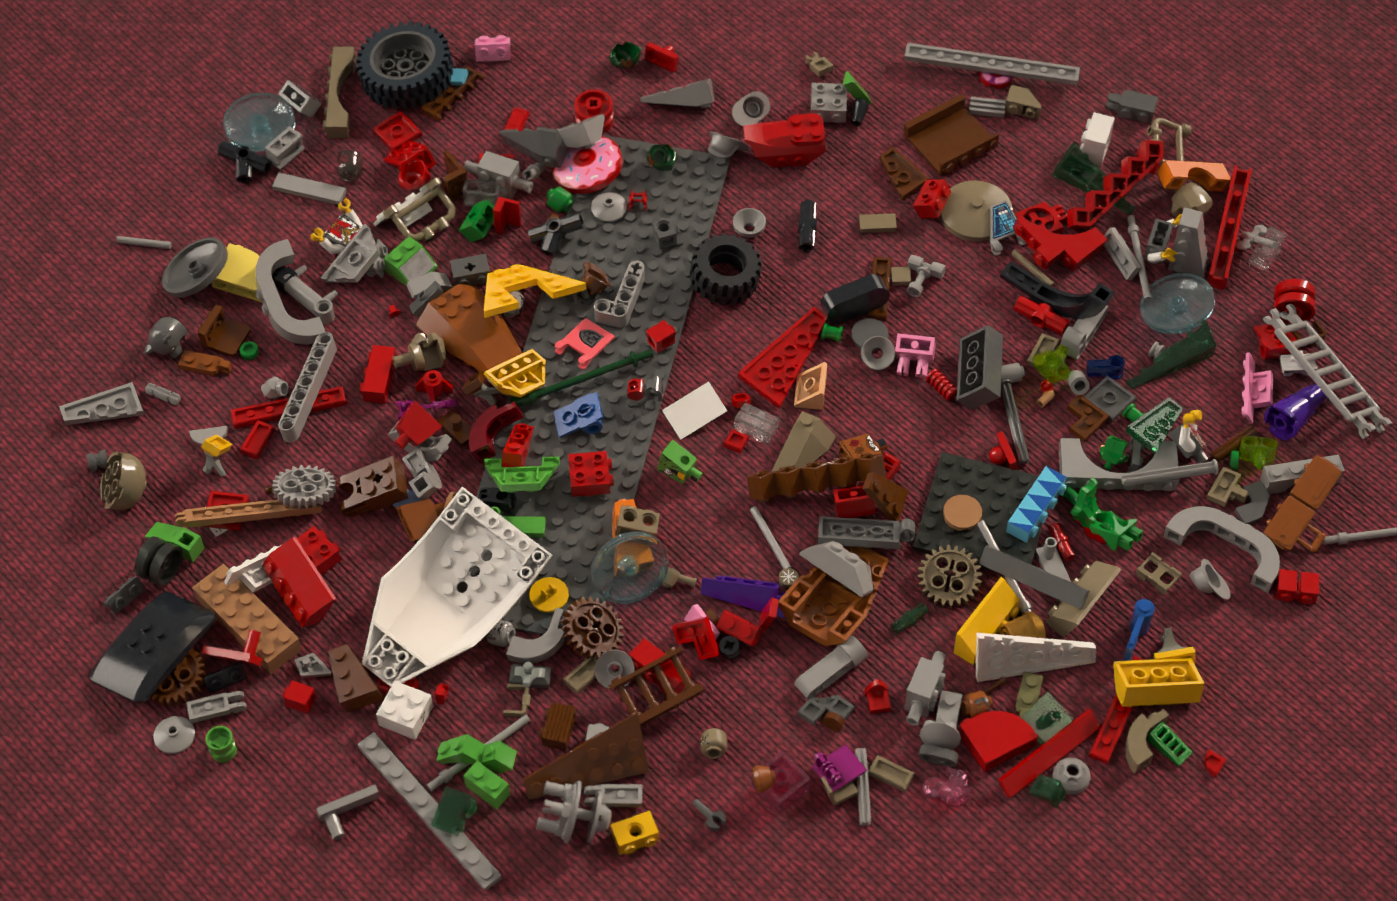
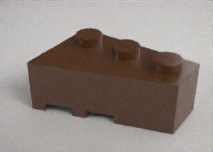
M347 644L328 651L339 703L347 712L385 699L362 663Z

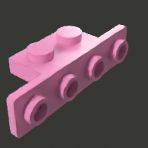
M1249 352L1246 353V360L1243 361L1245 370L1243 384L1245 391H1242L1244 401L1242 415L1249 424H1252L1254 421V408L1272 405L1273 373L1271 370L1255 373V361Z

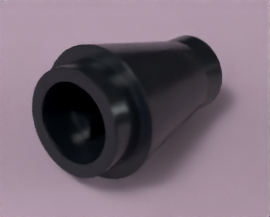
M856 99L852 103L851 123L854 126L862 125V121L869 110L866 100Z

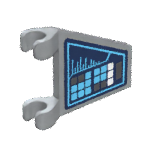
M1007 200L990 206V246L995 256L1001 254L1003 250L1002 245L998 241L1016 234L1013 226L1017 218ZM1016 234L1019 245H1025V240Z

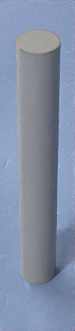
M117 236V243L164 249H171L172 243L167 241Z

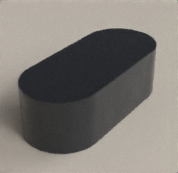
M873 274L828 291L822 297L820 304L828 320L833 324H840L882 307L889 300L890 293L881 277Z

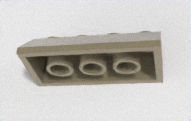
M1095 561L1091 565L1086 564L1080 571L1082 576L1079 579L1076 577L1072 581V583L1090 590L1084 608L1079 609L1058 599L1060 604L1058 606L1054 605L1047 613L1049 618L1045 622L1064 638L1079 625L1122 569L1099 561Z

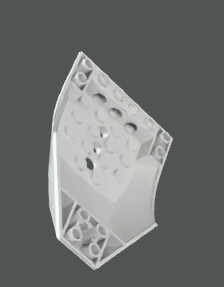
M461 487L422 538L389 572L381 577L362 664L392 687L394 681L404 683L474 647L516 604L553 555L465 488ZM491 551L492 558L489 561H484V553ZM474 567H479V575L472 577L471 570ZM460 582L468 584V589L464 593H460L457 590Z

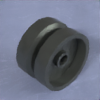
M150 537L138 552L134 565L135 574L143 579H150L152 583L159 586H166L178 572L182 560V549L172 543H166L165 540L159 537Z

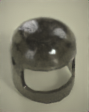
M353 150L339 151L338 163L340 165L337 167V175L346 182L357 181L362 175L363 156ZM347 155V162L344 163L340 156Z

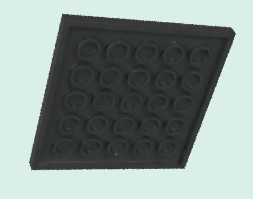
M942 452L913 550L932 555V549L939 552V546L946 550L947 545H950L951 550H954V547L957 545L959 552L965 548V555L972 553L971 560L977 558L976 565H980L979 561L982 553L988 544L979 527L976 526L972 530L957 531L945 523L943 509L947 500L957 495H968L980 503L982 508L981 521H985L999 550L1032 565L1042 523L1040 522L1038 525L1039 530L1035 537H1030L1027 543L1007 533L1006 530L1008 521L1039 476ZM980 565L981 568L991 570L985 566Z

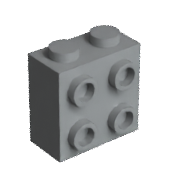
M812 83L811 114L820 115L823 122L845 123L847 89L843 84Z

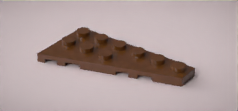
M637 711L623 721L615 723L614 726L606 731L600 732L578 745L569 753L558 757L557 760L549 765L543 766L523 778L528 800L548 796V794H544L546 781L565 785V783L573 785V783L581 781L582 788L649 772Z

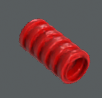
M938 369L929 372L926 382L930 383V386L934 387L939 394H942L946 401H953L957 397V387L951 384V381L942 373H939Z

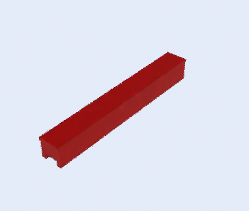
M1234 165L1206 285L1225 290L1252 173V169L1249 168L1248 171L1237 169L1238 166Z

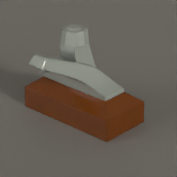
M481 370L466 380L462 390L466 395L482 397L492 406L497 402L492 394L501 392L496 388H490L485 385L486 377Z

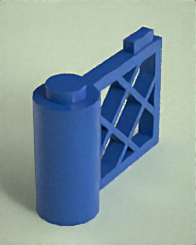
M1147 599L1137 601L1134 606L1129 625L1132 634L1126 647L1123 661L1131 660L1139 636H1144L1149 631L1155 607Z

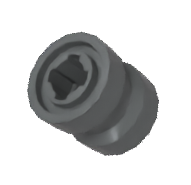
M105 449L97 454H86L91 473L98 471V468L107 469L109 466Z

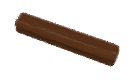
M1249 426L1211 453V459H1216L1219 462L1232 451L1255 437L1258 432L1254 426Z

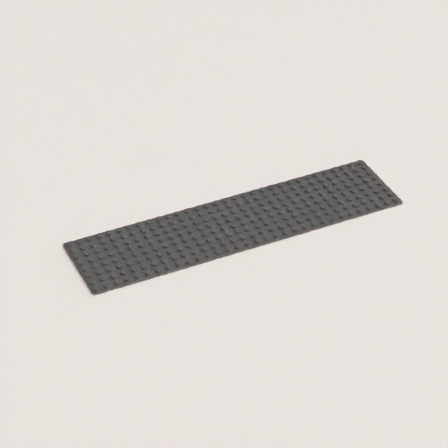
M602 135L612 139L619 146L623 157L621 171L606 187L592 193H574L572 200L574 202L569 207L567 216L579 212L585 226L583 229L566 234L561 239L551 266L566 260L580 281H582L585 272L583 263L590 262L606 274L611 287H607L601 294L589 295L587 299H584L580 292H577L575 294L578 296L579 302L576 304L567 295L552 299L546 292L542 291L523 350L524 353L533 349L546 360L545 384L534 390V392L630 357V351H633L636 355L651 349L653 356L639 361L636 368L633 364L538 398L533 405L527 404L519 407L524 418L504 427L497 433L493 443L496 456L489 459L502 458L503 450L515 424L534 426L524 467L542 466V457L560 456V465L541 490H536L535 492L516 491L514 493L517 501L513 514H505V511L500 510L501 516L545 517V538H530L553 555L516 604L501 619L511 622L515 630L544 635L547 632L554 612L546 613L536 609L530 602L529 595L532 585L542 578L554 577L566 584L569 598L562 608L564 613L567 611L568 606L575 600L579 601L582 597L586 600L591 596L593 601L599 598L600 604L606 601L613 577L612 509L618 500H635L694 291V285L690 281L692 256L698 244H701L704 239L709 238L729 168L730 157L719 158L710 153L672 147L677 151V161L672 171H659L651 167L646 158L651 146L656 144ZM632 190L634 193H643V190L645 191V194H647V211H644L642 202H634L631 211H629V196L632 194ZM609 192L621 195L627 203L626 214L621 219L614 222H603L592 214L591 204L598 195ZM670 217L676 231L677 245L659 249L652 233V222ZM635 260L641 261L645 266V280L628 324L625 327L619 328L597 322L594 318L595 301L599 299L615 301L628 265ZM587 318L613 334L615 338L591 360L585 370H582L578 367V364H580L578 359L583 356L582 354L568 346L562 355H558L555 353V349H557L555 344L564 339L581 321ZM665 320L676 331L675 343L656 353L646 342V330ZM656 376L662 379V401H658V394L654 390H651V395L644 394L643 399L639 401H634L627 397L629 380L643 379L644 383L647 384L648 380ZM597 392L604 417L601 420L602 430L595 434H587L582 429H579L560 438L553 412L575 402L574 400ZM509 395V396H508V399H507V402H506V405L509 404V403H511L510 398H513V397H515V396H510V395ZM607 451V458L612 459V470H609V475L613 474L614 486H610L611 494L572 497L568 454ZM486 468L477 492V498L481 488H498ZM491 551L485 552L484 555H483V557H485V556H491V555H492V552H491ZM474 567L471 570L472 577H476L480 573L479 567ZM460 582L457 586V590L460 593H464L468 589L466 582Z

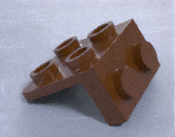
M215 305L213 310L209 311L204 324L200 325L198 329L202 346L229 356L237 354L240 346L251 332L249 326L225 318L223 307Z

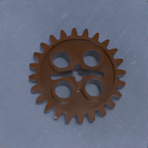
M589 596L586 600L584 597L579 601L575 600L567 607V611L563 613L565 618L561 621V623L565 624L561 630L567 632L563 637L570 639L567 645L573 644V651L580 650L579 656L585 653L587 659L593 656L594 660H597L601 654L608 650H618V646L622 643L621 638L624 636L620 632L624 626L618 624L622 619H616L615 617L618 612L612 613L613 606L611 605L607 608L606 601L600 604L599 598L593 601L591 596Z
M192 648L181 660L180 664L175 667L174 674L181 688H178L172 673H170L149 699H152L155 704L160 702L164 706L168 703L172 707L174 702L179 706L182 699L188 702L187 697L189 695L194 698L193 692L201 691L198 685H204L205 682L202 678L207 677L204 672L207 670L204 665L205 661L199 652H195Z

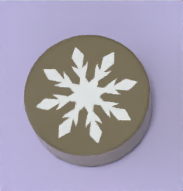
M792 568L783 569L779 573L780 585L789 589L799 577L797 571Z

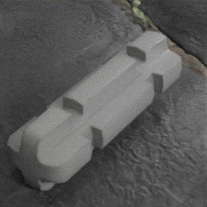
M148 383L145 387L147 394L154 395V397L167 402L170 401L171 404L177 405L181 400L179 394L171 393L172 391L160 386L156 387L155 384Z

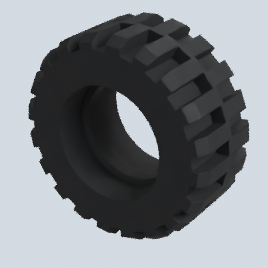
M721 234L720 236H710V239H704L696 247L690 267V281L694 285L696 292H700V296L704 299L708 298L710 302L714 304L718 302L720 305H725V303L734 305L736 302L741 303L746 298H750L757 289L762 261L759 258L760 255L757 250H754V246L751 243H746L747 240L742 237L741 239L737 238L736 235L727 236V234ZM717 263H728L735 266L741 273L735 276H723L716 273L710 266Z

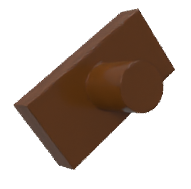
M451 410L437 420L442 425L441 428L462 448L469 444V434L472 428L461 419L460 415Z

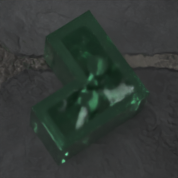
M445 786L431 827L458 837L459 833H462L465 829V818L470 819L472 815H475L478 808L477 799L469 794Z

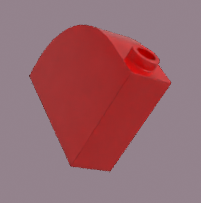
M990 711L981 713L973 718H966L959 724L958 730L962 741L983 772L1035 747L1038 740V735L1024 719L1004 711Z

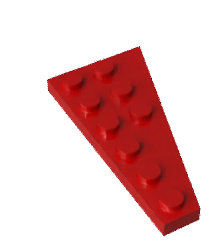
M813 307L739 371L738 377L780 409L818 340L824 324L827 323V316L816 307Z

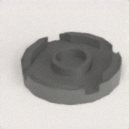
M876 319L858 321L853 326L851 332L852 342L860 350L865 341L873 336H883L888 339L887 327ZM874 348L872 352H876L880 348Z

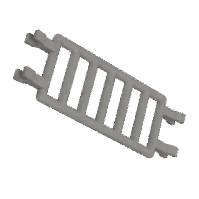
M1293 304L1286 306L1289 314L1286 311L1279 313L1276 308L1271 309L1270 313L1273 318L1265 316L1263 320L1275 328L1274 333L1344 418L1357 426L1361 438L1366 439L1369 437L1366 428L1370 432L1375 429L1379 434L1384 432L1385 429L1382 423L1385 426H1389L1392 424V421L1380 414V407L1307 321L1300 319L1296 314L1295 306ZM1280 316L1291 324L1286 326L1280 319ZM1304 329L1309 337L1291 342L1285 334ZM1316 343L1321 351L1303 356L1297 348ZM1328 357L1334 365L1314 370L1309 362ZM1340 371L1345 377L1343 380L1328 385L1321 378V376ZM1351 385L1357 392L1356 394L1339 399L1333 391ZM1363 399L1369 408L1351 414L1344 405ZM1369 416L1375 423V426L1367 423L1364 417Z

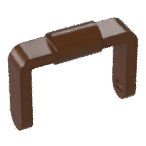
M1317 320L1313 321L1314 326L1320 333L1319 336L1325 339L1327 332ZM1296 331L1290 332L1297 340L1301 339Z

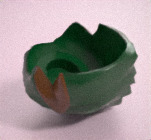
M632 42L617 43L611 49L608 57L609 61L617 68L629 69L638 62L642 48Z
M656 144L651 146L646 158L649 165L656 170L672 171L677 161V151L670 144Z

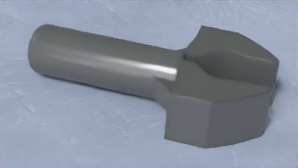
M699 799L693 801L692 805L707 818L705 822L707 829L719 831V826L713 822V819L719 820L725 826V814L720 809L717 812H712Z

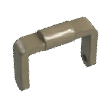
M507 684L508 690L525 692L522 698V711L504 710L503 715L523 717L527 714V708L530 707L531 695L529 694V687L521 684Z

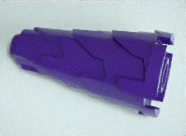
M1315 383L1271 405L1264 414L1265 424L1269 422L1271 426L1268 430L1282 440L1294 438L1327 396Z

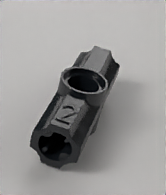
M806 199L800 205L798 224L799 249L803 252H810L815 247L817 228L816 202Z

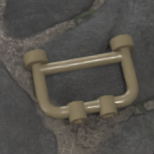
M1156 118L1152 125L1148 127L1147 135L1152 137L1151 140L1160 141L1159 137L1162 130L1159 128V125L1174 130L1176 161H1184L1183 138L1189 137L1192 127L1185 123L1178 125L1163 118ZM1162 159L1158 164L1162 166L1165 159Z
M437 177L426 185L430 192L400 211L395 205H392L383 214L387 219L391 218L405 238L410 236L415 241L422 240L423 238L428 241L435 236L434 231L439 229L442 232L450 226L448 222L455 216V207L440 187L442 182ZM438 195L447 207L448 214L439 218L432 225L425 227L418 234L410 233L401 218Z

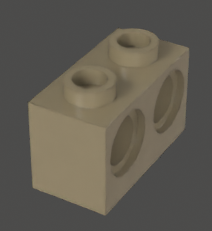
M621 505L615 535L653 543L657 534L660 513H655L652 510L637 509L630 505Z

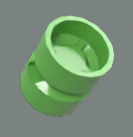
M216 726L208 731L206 743L211 757L220 763L228 762L234 758L237 747L231 731L225 726Z

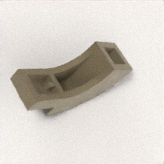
M1164 709L1158 713H1152L1148 718L1141 714L1133 722L1129 730L1125 745V755L1127 763L1134 774L1151 764L1153 753L1147 747L1146 738L1161 722L1167 723L1169 715Z

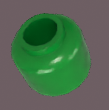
M562 187L551 188L546 195V198H548L547 206L559 214L566 213L574 202L572 195Z

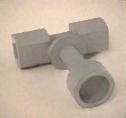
M911 255L907 267L915 270L918 276L915 282L909 284L907 288L908 294L913 297H919L923 291L922 283L924 279L929 278L930 275L942 279L946 271V265L937 262L929 264L924 262V258Z

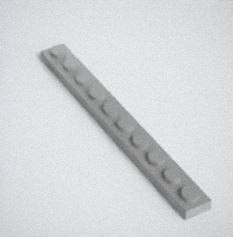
M907 43L904 57L905 61L1077 85L1080 67Z
M374 732L357 744L363 754L484 891H487L502 879L501 874Z

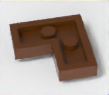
M1078 395L1067 406V410L1079 418L1070 427V433L1084 443L1109 419L1107 413L1082 395Z

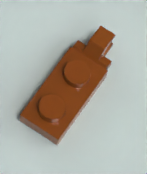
M187 350L183 351L178 363V367L181 370L212 376L219 374V372L230 374L232 370L231 362L224 360V358Z

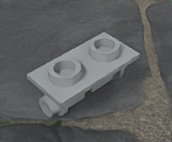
M378 238L376 245L380 255L366 273L369 277L378 274L383 278L385 270L384 258L387 256L388 250Z

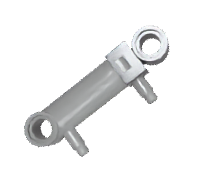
M305 265L295 271L289 266L287 268L282 266L273 272L272 279L274 284L285 295L287 293L290 294L312 314L320 317L322 324H329L334 320L335 315L331 301L338 293L333 291L322 298L298 277L307 270Z

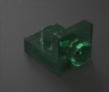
M1043 775L1037 777L1029 790L1032 796L1049 800L1054 808L1059 806L1066 794L1060 780Z

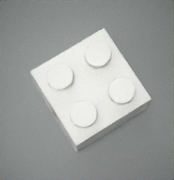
M1094 112L1092 119L1088 118L1085 128L1088 130L1083 132L1081 138L1083 143H1081L1079 153L1082 154V162L1102 166L1111 139L1114 117Z
M394 681L376 714L379 726L416 740L433 708L432 696Z

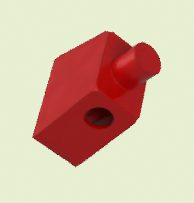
M416 401L412 402L395 427L401 434L395 443L401 449H404L408 443L414 447L418 446L438 431L442 425Z

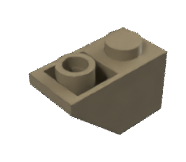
M1011 85L1006 99L1005 112L1039 120L1041 105L1029 89Z

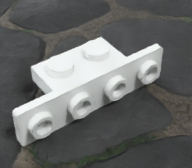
M424 185L419 189L421 192L416 195L412 193L405 198L406 201L400 204L398 202L394 205L400 211L430 192V190ZM426 202L401 218V220L408 227L431 212L432 208ZM383 212L376 216L377 220L374 222V225L377 226L387 219Z
M274 546L268 552L260 553L256 558L248 559L238 567L233 566L227 571L224 583L229 585L240 579L252 592L273 583L265 573L262 564L267 556L278 547Z

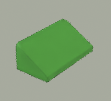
M847 71L843 86L855 100L864 99L868 102V105L871 104L872 101L866 91Z

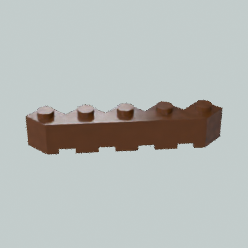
M865 453L860 454V458L852 459L847 456L833 459L834 461L827 463L817 461L806 463L804 467H795L793 465L781 467L778 471L770 473L768 470L756 472L747 476L750 499L767 502L777 494L792 498L804 490L821 493L830 486H840V488L852 487V484L858 481L865 482L867 474L871 472L886 477L883 454Z

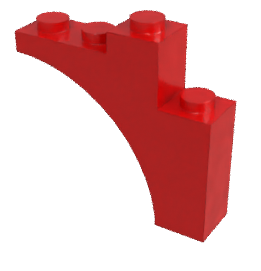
M1020 216L1013 226L1015 233L1025 240L1029 248L1035 251L1032 258L1044 270L1061 259L1066 267L1074 271L1103 249L1107 242L1106 237L1096 227L1080 234H1056L1038 228L1023 216Z

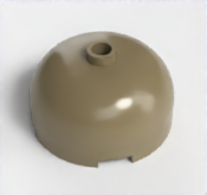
M115 451L107 460L109 466L106 469V473H102L100 484L101 502L106 500L105 509L124 511L134 507L141 499L146 489V473L142 462L136 456Z

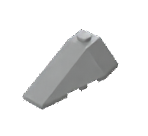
M711 78L690 83L686 87H676L667 92L661 91L643 96L640 100L647 103L701 106V108L709 107L714 102Z
M604 114L597 115L577 124L573 123L556 130L561 135L566 147L579 148L585 146V149L595 146V142L601 139L605 117Z

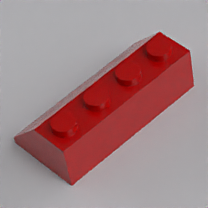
M296 537L291 538L271 552L262 564L265 573L269 576L302 628L323 620L335 602L336 597Z

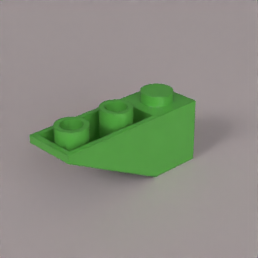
M156 522L145 535L147 539L156 536L165 540L166 543L179 546L182 549V557L192 563L204 549L201 536L184 527Z

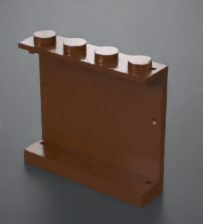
M962 94L904 123L903 135L940 176L950 173L953 169L965 165L968 161L978 158L983 153L993 150L998 146L999 133L990 135L965 108L966 98Z

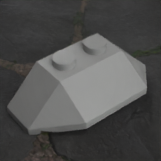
M831 541L800 551V556L859 596L864 597L873 591L870 566L859 559L856 554L844 549L840 543Z

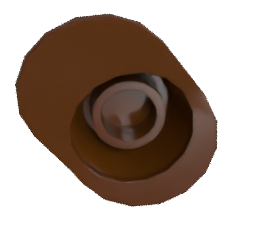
M590 262L583 263L585 272L582 282L586 283V290L589 295L601 294L607 287H611L606 274L599 267Z

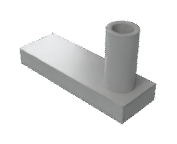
M1048 537L1045 540L1044 547L1035 549V554L1042 570L1071 582L1056 550V539Z
M373 785L316 808L320 821H326L333 840L340 839L345 835L337 815L378 799L379 792L376 785Z

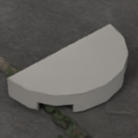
M227 426L191 430L189 433L191 440L201 447L205 439L216 434L222 438L226 437L228 428Z

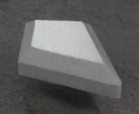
M314 653L295 659L301 678L332 675L328 667Z

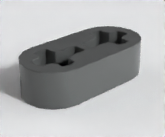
M923 744L920 747L918 757L928 763L954 768L957 765L959 755L949 749Z

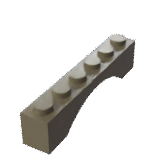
M333 47V54L329 56L331 67H328L330 80H327L329 94H326V104L328 106L324 108L326 120L323 121V131L327 132L328 138H349V116L339 102V93L343 83L355 72L354 47Z

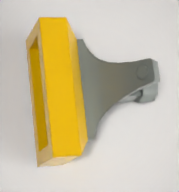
M217 434L205 439L201 445L206 454V463L203 471L210 474L213 471L212 469L215 468L221 477L225 476L226 473L222 468L219 457L221 454L229 451L233 444Z
M1165 628L1164 635L1161 637L1163 647L1154 654V660L1191 658L1195 665L1196 652L1194 648L1179 646L1174 639L1172 629Z

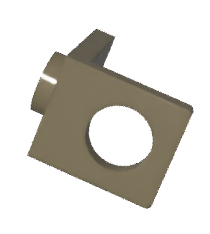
M821 778L824 789L834 806L859 794L852 781L833 793L825 778Z

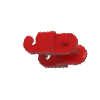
M632 190V194L629 196V211H631L634 202H642L644 211H647V194H645V191L643 190V193H634Z

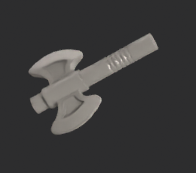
M1256 225L1252 232H1242L1241 237L1244 240L1237 242L1235 247L1239 250H1246L1252 248L1251 245L1255 243L1276 249L1278 243L1261 237L1266 235L1268 230L1263 225Z

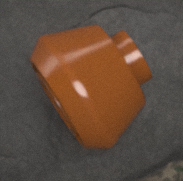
M755 765L752 769L757 792L762 794L773 787V783L776 782L774 770L760 765Z

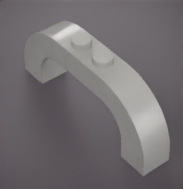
M288 239L276 242L266 248L257 261L255 275L257 299L262 301L264 316H268L272 327L280 336L298 344H314L316 337L320 333L325 332L320 317L309 320H297L288 315L272 279V274L276 269L294 262V253Z
M1204 506L1184 509L1169 521L1163 537L1179 546L1182 545L1190 533L1203 530L1211 532L1250 553L1258 564L1251 585L1269 593L1279 571L1280 560L1276 547L1263 533L1254 529L1251 525L1237 520L1232 515Z

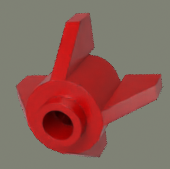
M436 370L425 373L415 385L416 392L426 391L430 396V404L435 401V397L441 395L443 390L444 393L454 392L453 386Z

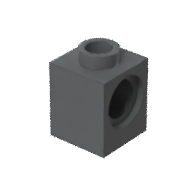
M670 217L652 222V233L659 249L677 245V235Z

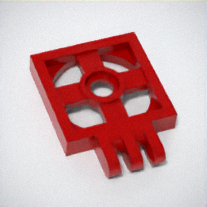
M1046 201L1014 213L1017 219L1020 216H1029L1031 219L1030 223L1045 231L1056 234L1063 231L1062 223L1067 222V215H1065L1066 212L1062 209V206L1058 204L1049 207ZM1042 210L1045 211L1048 216L1041 218L1038 217L1036 212ZM1035 221H1040L1042 224L1036 225ZM1052 222L1054 224L1053 227L1047 230L1045 224Z

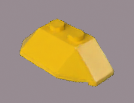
M531 349L485 371L484 376L502 394L520 398L544 386L546 360Z

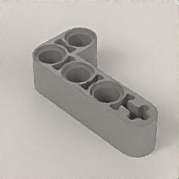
M635 260L628 265L615 301L606 299L595 301L594 318L597 322L619 328L625 327L628 324L645 280V266L641 261Z
M1106 305L1094 317L1078 319L1073 327L1068 326L1062 337L1060 352L1077 360L1105 319L1110 306Z

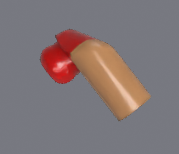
M1048 380L1043 381L1040 385L1042 396L1037 400V404L1041 408L1046 406L1055 396L1053 385Z

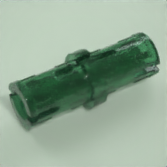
M921 602L912 610L904 612L901 618L890 624V627L895 634L899 635L907 627L914 626L917 620L929 613V610Z

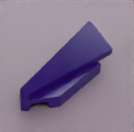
M716 576V579L702 578L701 594L758 611H762L771 598L779 600L785 594V592H779L780 583L728 576ZM778 607L776 616L785 618Z

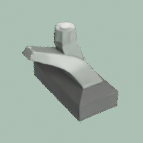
M525 662L524 665L511 664L509 684L549 689L552 667L533 666L530 662Z

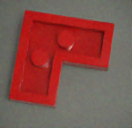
M708 616L672 625L677 645L694 641L699 660L720 655Z

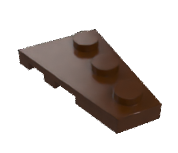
M894 147L880 155V162L902 201L922 188L925 181L929 180L924 173Z
M875 472L868 473L863 490L890 521H899L908 490Z

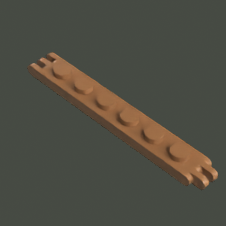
M277 499L185 509L183 512L175 514V521L177 526H185L187 528L316 514L320 513L322 508L318 503L316 507L309 505L308 509L305 506L298 509V505L291 508L290 504L283 505V501L278 502Z

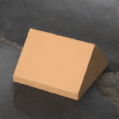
M826 362L798 374L794 399L795 407L823 410L827 375Z

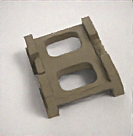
M1152 552L1144 563L1137 568L1135 575L1144 581L1147 579V582L1153 583L1155 589L1165 595L1168 589L1181 578L1182 573L1173 566L1170 568L1167 563L1162 562V558ZM1148 562H1153L1158 566L1153 573L1144 569ZM1164 573H1168L1174 579L1170 584H1165L1159 578Z

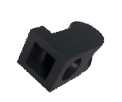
M484 487L480 489L478 499L490 508L498 507L500 510L505 511V514H513L517 501L515 493L501 492L499 488Z

